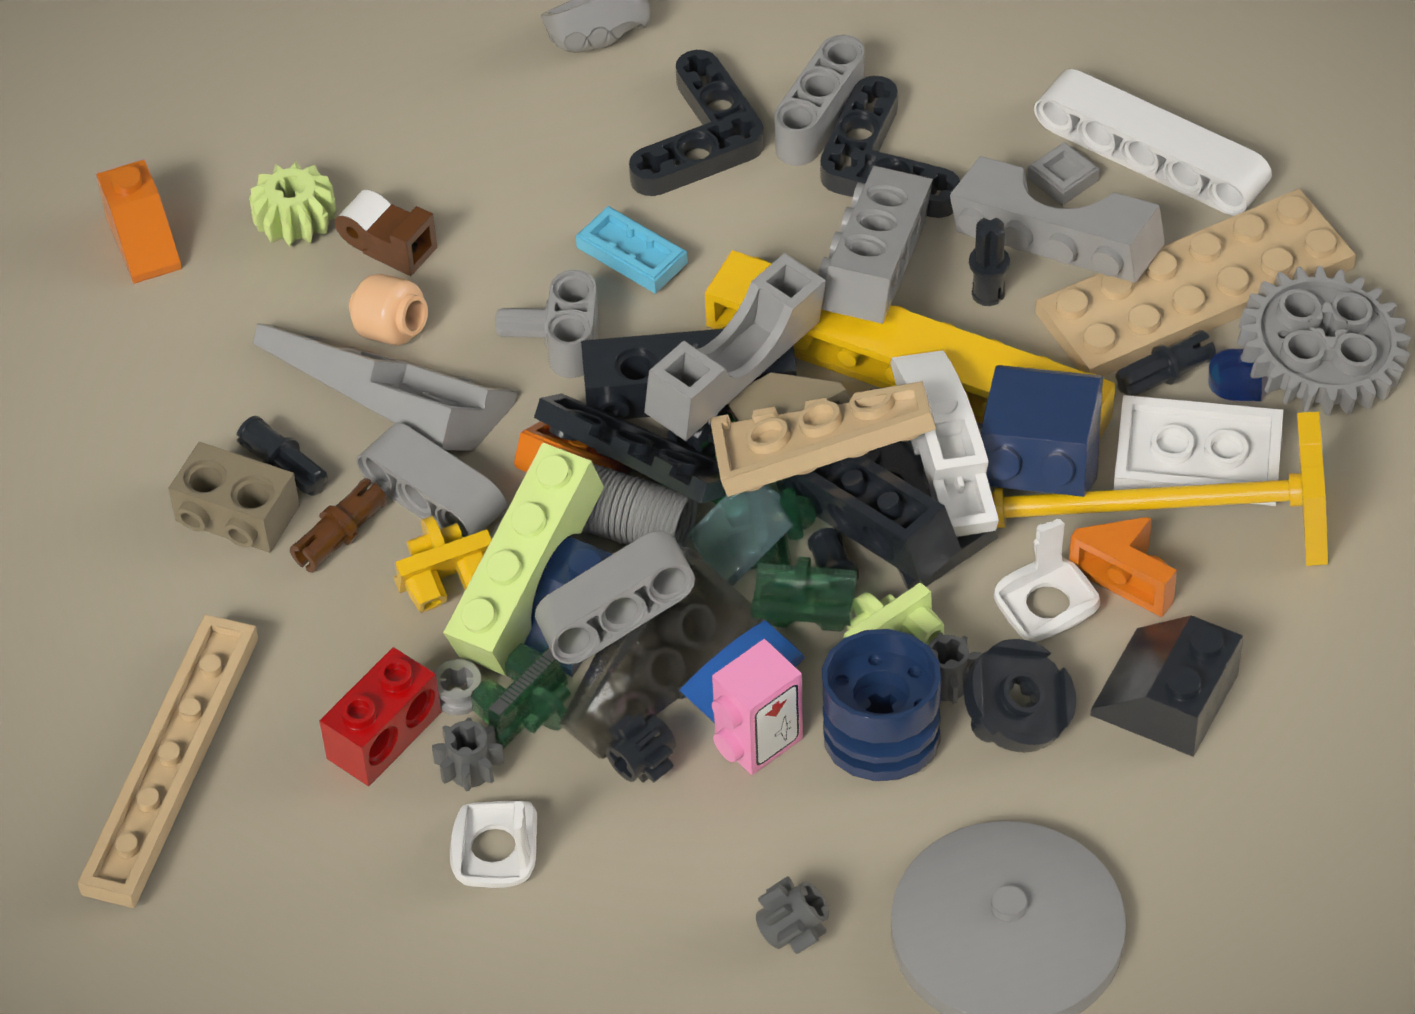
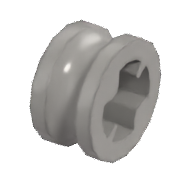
M453 659L437 667L434 673L437 678L441 711L449 715L459 716L477 709L482 702L484 693L480 670L476 665L467 660ZM467 683L468 689L463 691L460 688H457ZM453 684L457 686L448 691V685Z

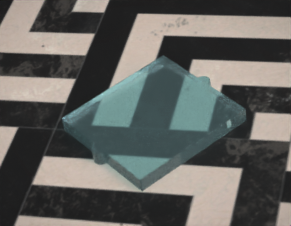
M767 484L755 491H745L729 497L726 495L688 533L702 556L700 565L711 571L720 588L726 592L793 526L779 504L780 494L770 489Z

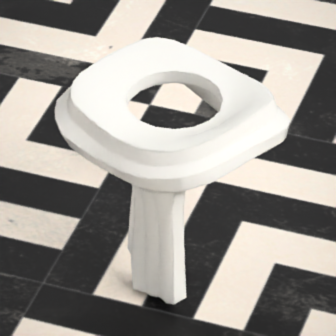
M1060 519L1037 526L1036 539L1033 542L1036 561L1003 577L994 590V600L1007 621L1023 639L1032 642L1044 640L1080 624L1100 607L1099 593L1087 577L1073 562L1062 557L1065 523ZM1054 587L1067 595L1070 604L1066 611L1056 617L1042 618L1029 610L1026 600L1035 589Z
M492 801L463 805L455 819L450 841V865L456 879L467 886L485 888H506L527 881L535 867L537 812L533 804L528 801ZM486 830H505L514 837V851L509 857L501 861H482L474 855L471 849L474 839Z

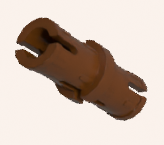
M368 478L362 479L336 506L329 505L319 514V517L322 519L290 547L291 556L300 567L303 568L306 563L310 562L306 566V571L315 572L343 543L349 545L358 537L356 531L380 508L387 504L385 493L376 483L367 490L371 485V480Z

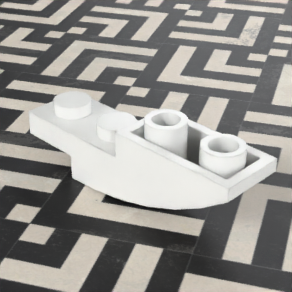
M943 350L891 358L890 364L896 386L923 381L929 398L936 430L923 433L917 438L912 439L911 442L915 455H921L932 498L945 505L956 537L996 531L999 519L986 476L989 461L969 400L951 361Z

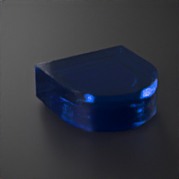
M1244 349L1223 350L1211 359L1208 370V385L1213 393L1231 401L1261 402L1262 377L1252 378L1250 376L1254 363L1242 362L1241 356Z

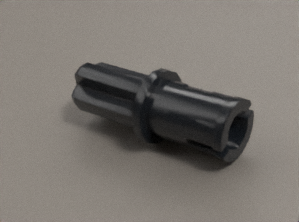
M997 217L992 220L982 218L976 224L975 249L969 256V267L973 272L971 295L973 300L982 306L997 305L999 303L998 298L1003 300L1005 295L1004 274L1009 269L1010 257L1004 249V223Z
M1198 330L1166 347L1162 344L1155 346L1151 351V355L1117 371L1115 377L1118 383V390L1128 396H1137L1164 382L1172 385L1179 381L1181 374L1203 363L1215 360V345L1212 341L1201 347L1200 343L1207 340L1210 336L1204 330Z
M255 415L249 417L239 427L237 442L241 446L254 453L264 463L293 472L296 487L303 493L314 496L321 491L322 486L328 480L326 471L300 451L299 443L294 438H285L271 428L261 417Z

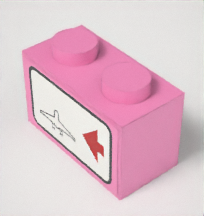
M765 639L712 675V709L715 721L713 739L719 752L729 762L737 761L751 775H754L803 739L802 673Z

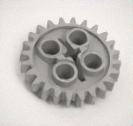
M1322 266L1317 267L1314 277H1308L1301 267H1297L1293 280L1284 273L1279 272L1277 273L1274 285L1263 281L1258 294H1250L1238 326L1241 330L1237 344L1244 346L1241 356L1242 362L1254 363L1250 376L1252 378L1268 377L1265 392L1269 393L1281 388L1285 391L1283 403L1287 405L1295 397L1302 399L1304 412H1308L1315 402L1321 403L1325 415L1330 416L1334 404H1339L1343 411L1349 415L1352 414L1356 401L1368 410L1372 407L1375 396L1385 400L1391 386H1398L1410 356L1407 348L1411 337L1403 333L1406 319L1393 317L1397 306L1395 302L1383 304L1378 302L1382 293L1380 288L1373 289L1368 293L1362 290L1364 278L1362 277L1357 278L1350 284L1345 282L1344 270L1341 269L1338 270L1334 278H1327Z

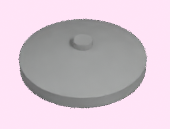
M997 821L958 829L933 842L912 861L899 881L894 895L891 912V938L896 961L913 990L928 1005L941 1014H1079L1093 1004L1107 989L1119 968L1123 955L1126 916L1122 897L1113 877L1101 861L1086 847L1074 839L1047 827L1024 822Z

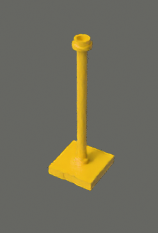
M1319 411L1297 413L1300 473L1288 474L1289 479L1088 491L1084 497L1064 494L1005 497L1004 488L998 487L995 488L994 492H991L999 519L997 528H1006V518L1290 501V507L1302 506L1306 566L1328 565L1326 493Z

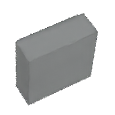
M1063 142L1028 166V179L1063 206L1098 182L1100 169L1066 142Z

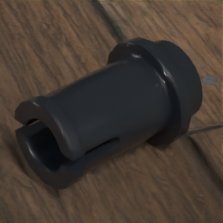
M828 527L815 531L808 539V548L812 552L817 569H822L823 576H819V570L818 576H816L818 587L832 598H842L851 594L857 587L859 570L855 563L849 561L841 533L837 532L835 528ZM824 569H827L828 576H824ZM829 569H832L833 577L829 576ZM834 570H838V577H835ZM839 570L855 571V578L840 577Z

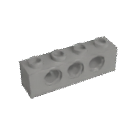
M873 166L866 183H857L851 207H846L840 232L835 231L829 257H823L818 275L826 280L822 310L883 324L925 225L933 179Z

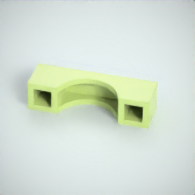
M546 443L541 444L443 632L460 658L502 675H508L532 629L531 613L533 600L546 564L565 538L572 534H581L604 489L591 460Z

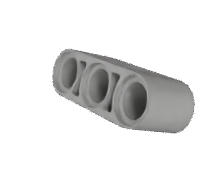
M835 35L826 39L778 105L774 114L776 155L784 163L794 166L806 165L814 161L827 144L854 86L864 78V46L860 40L849 35Z
M396 422L357 457L358 468L365 478L371 480V485L376 483L385 495L421 519L433 516L440 529L457 523L460 527L462 538L485 530L507 508L505 497L493 482L403 423Z
M650 532L548 594L538 604L535 618L553 657L565 664L579 663L684 599L694 587L695 577L676 539L667 532Z

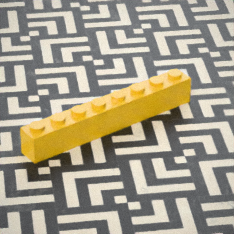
M732 250L705 291L706 326L713 329L725 328L742 304L751 281L772 263L760 257H752ZM893 305L890 306L883 324L825 311L821 307L819 323L793 345L795 358L879 388L896 386L890 364L891 358L943 350L961 381L976 422L983 424L994 370L997 365L1096 375L1085 373L1054 362L1045 356H1037L1016 349L996 339H988L956 328L950 323L939 322L910 312L901 306ZM1103 379L1100 439L1113 417L1115 383Z

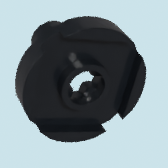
M1008 639L995 644L972 662L965 677L963 694L967 712L971 717V728L977 738L987 743L994 742L997 746L1006 750L1026 753L1047 747L1068 727L1076 710V691L1072 678L1065 667L1059 671L1055 663L1047 658L1051 652L1029 640ZM1014 684L1020 685L1021 694L1030 696L1031 702L1026 703L1022 707L1013 701L1009 691L1013 689Z

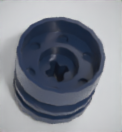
M892 629L864 630L841 640L829 651L822 666L824 747L837 766L850 775L871 781L899 780L919 772L934 758L940 743L941 717L939 706L941 704V674L939 660L924 642L911 634Z

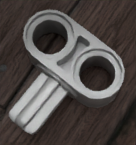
M568 270L558 274L551 282L549 299L546 301L545 309L501 308L497 310L495 320L497 335L501 337L545 338V345L548 347L549 365L553 372L565 378L583 376L581 341L598 339L599 312L597 288L594 278L580 270Z

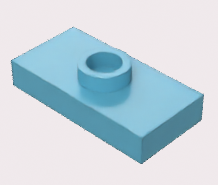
M607 206L576 235V246L578 249L655 294L688 263L686 250L610 206Z

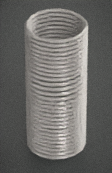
M592 463L604 489L582 533H591L592 536H601L602 539L607 538V540H613L614 542L618 541L620 544L624 543L627 546L650 532L663 531L671 534L676 539L683 553L691 537L696 520L697 502L663 484L654 483L653 480L645 481L644 478L639 479L638 476L633 477L632 474L627 475L626 472L614 471V469L604 468V466Z

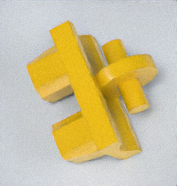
M433 516L421 519L423 535L406 541L411 556L395 562L397 575L394 576V581L399 594L407 591L418 611L423 613L447 602V594L441 582L442 578L458 573L466 590L492 540L487 529L462 538V533L457 523L440 529Z

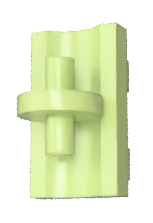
M918 583L896 599L889 594L879 601L868 592H864L853 600L856 617L846 623L848 631L844 633V638L864 630L892 629L911 634L929 645L937 637L938 633L942 632L944 635V624L935 612L932 611L931 591L923 584Z

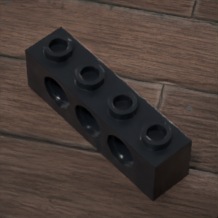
M723 329L581 341L586 404L621 419L650 417L644 413L649 370L681 342L685 341L694 348L699 349L715 339ZM792 346L754 381L771 372L797 376L794 347Z
M865 456L846 458L819 467L808 474L794 475L775 482L780 494L921 584L926 582L961 550L945 505Z

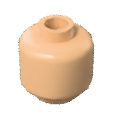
M374 274L368 276L358 285L349 301L350 317L357 333L366 339L394 346L407 344L422 331L428 317L427 303L418 285L407 279L389 275Z

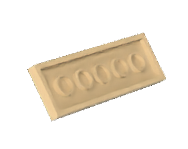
M1299 188L1162 246L1136 283L1098 273L1037 299L1035 314L1078 370L1106 376L1151 355V351L1155 346L1162 344L1167 347L1198 330L1208 332L1240 318L1243 309L1247 306L1250 294H1258L1263 281L1274 285L1277 273L1279 272L1284 273L1293 280L1297 267H1301L1308 277H1314L1317 267L1322 266L1326 277L1332 278L1339 269L1344 270V272L1353 269L1356 254Z

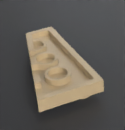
M923 381L856 392L853 394L850 402L837 405L834 402L827 401V398L805 401L803 411L778 415L775 407L753 410L752 419L731 423L728 415L716 416L710 419L720 479L727 497L745 491H755L766 484L794 475L808 474L819 467L846 458L860 457L871 450L899 441H909L923 433L936 430Z

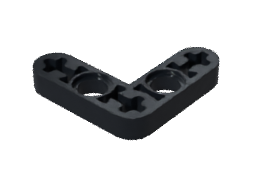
M697 49L682 54L677 59L675 69L678 90L702 125L643 147L633 153L629 160V175L631 186L637 193L645 196L662 195L751 161L762 153L764 148V127L762 121L719 59L711 52ZM700 76H706V85L703 86ZM716 100H725L732 104L730 108L722 111L712 110L707 105ZM696 148L704 149L710 153L704 159L692 160L684 155L687 151Z
M874 75L861 79L854 86L821 155L820 179L822 185L834 193L853 197L857 183H866L873 166L931 178L933 180L927 216L943 218L952 215L953 209L950 194L960 182L959 177L953 171L946 168L879 152L897 114L898 89L892 80L883 76ZM875 98H878L873 107V113L868 111V103H872ZM854 129H865L872 133L870 137L863 140L852 139L846 134ZM845 156L850 157L851 166H846L843 171H840L845 163Z

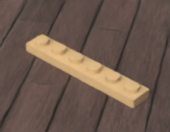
M204 614L79 878L78 887L82 896L135 908L258 641L256 626Z

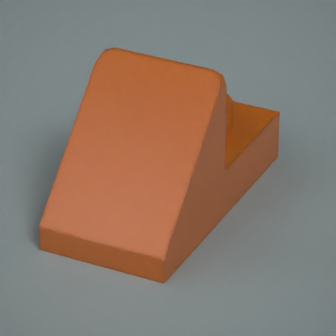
M1142 517L1077 528L1070 538L1069 560L1083 572L1088 580L1160 617L1165 615L1174 603L1177 570L1168 566L1161 558L1146 554L1150 545L1151 518Z

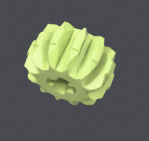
M297 161L290 168L286 169L275 164L273 174H259L257 186L250 189L249 201L253 223L257 226L258 231L265 232L270 243L284 238L289 247L296 239H304L311 244L313 233L326 234L329 221L335 219L336 203L333 186L329 182L328 176H322L315 165L302 170Z

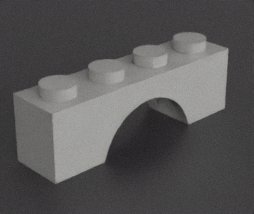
M983 156L976 160L950 194L956 229L959 233L976 238V224L982 218L992 220L997 217L1004 223L1005 246L1134 283L1138 281L1165 244L1160 205L1112 193L1101 201L1079 208L1064 209L1046 206L1037 202L1029 195L1023 167Z
M787 254L781 255L751 281L738 311L715 339L699 349L683 341L649 370L644 413L687 441L819 323L826 280Z

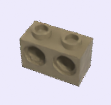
M202 442L197 443L168 487L177 522L182 523L193 531L204 530L227 538L238 546H251L271 553L300 507L293 472Z

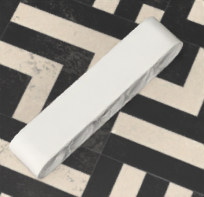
M1066 69L1062 72L1034 106V112L1038 121L1052 133L1225 214L1235 216L1245 212L1272 177L1268 162L1255 151L1075 69Z

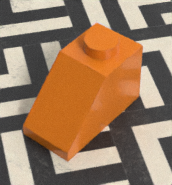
M145 160L97 173L96 177L104 213L133 284L181 270V262L165 211Z

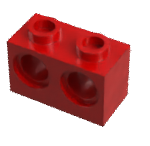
M392 647L319 720L326 759L369 787L442 713L436 674L395 647Z

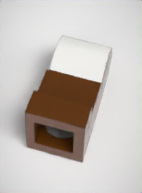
M362 190L335 219L337 232L348 244L362 251L363 254L410 277L437 249L433 213L417 206L411 212L390 204L385 198L374 191ZM415 244L417 246V249L412 254L411 245Z

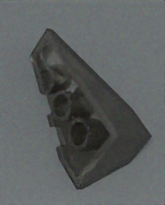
M680 547L695 577L694 587L691 592L678 603L597 652L559 724L600 759L607 757L606 749L610 746L609 743L614 740L608 731L610 727L628 713L632 717H635L638 713L642 714L643 718L649 714L656 716L677 699H684L685 696L680 692V689L721 650L742 634L761 623L765 618V615L689 547Z

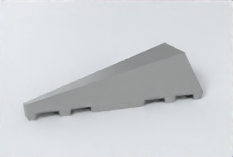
M257 323L253 340L254 345L393 423L398 422L409 426L444 450L474 451L515 404L517 392L509 389L485 388L473 384L472 379L457 376L454 378L426 369L424 366L354 347L337 348L322 343L323 339L310 335L303 337L276 328V326Z

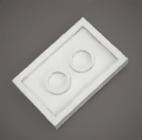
M1123 395L1114 490L1278 480L1283 410ZM1276 502L1251 503L1258 505L1276 506Z

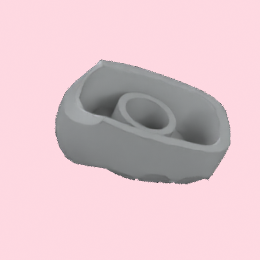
M570 0L541 14L550 40L557 47L567 52H583L609 46L616 42L617 38L620 39L624 33L635 27L646 28L651 17L648 0Z

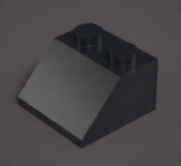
M1192 615L1137 628L1094 702L1090 716L1194 757L1238 676L1243 635Z

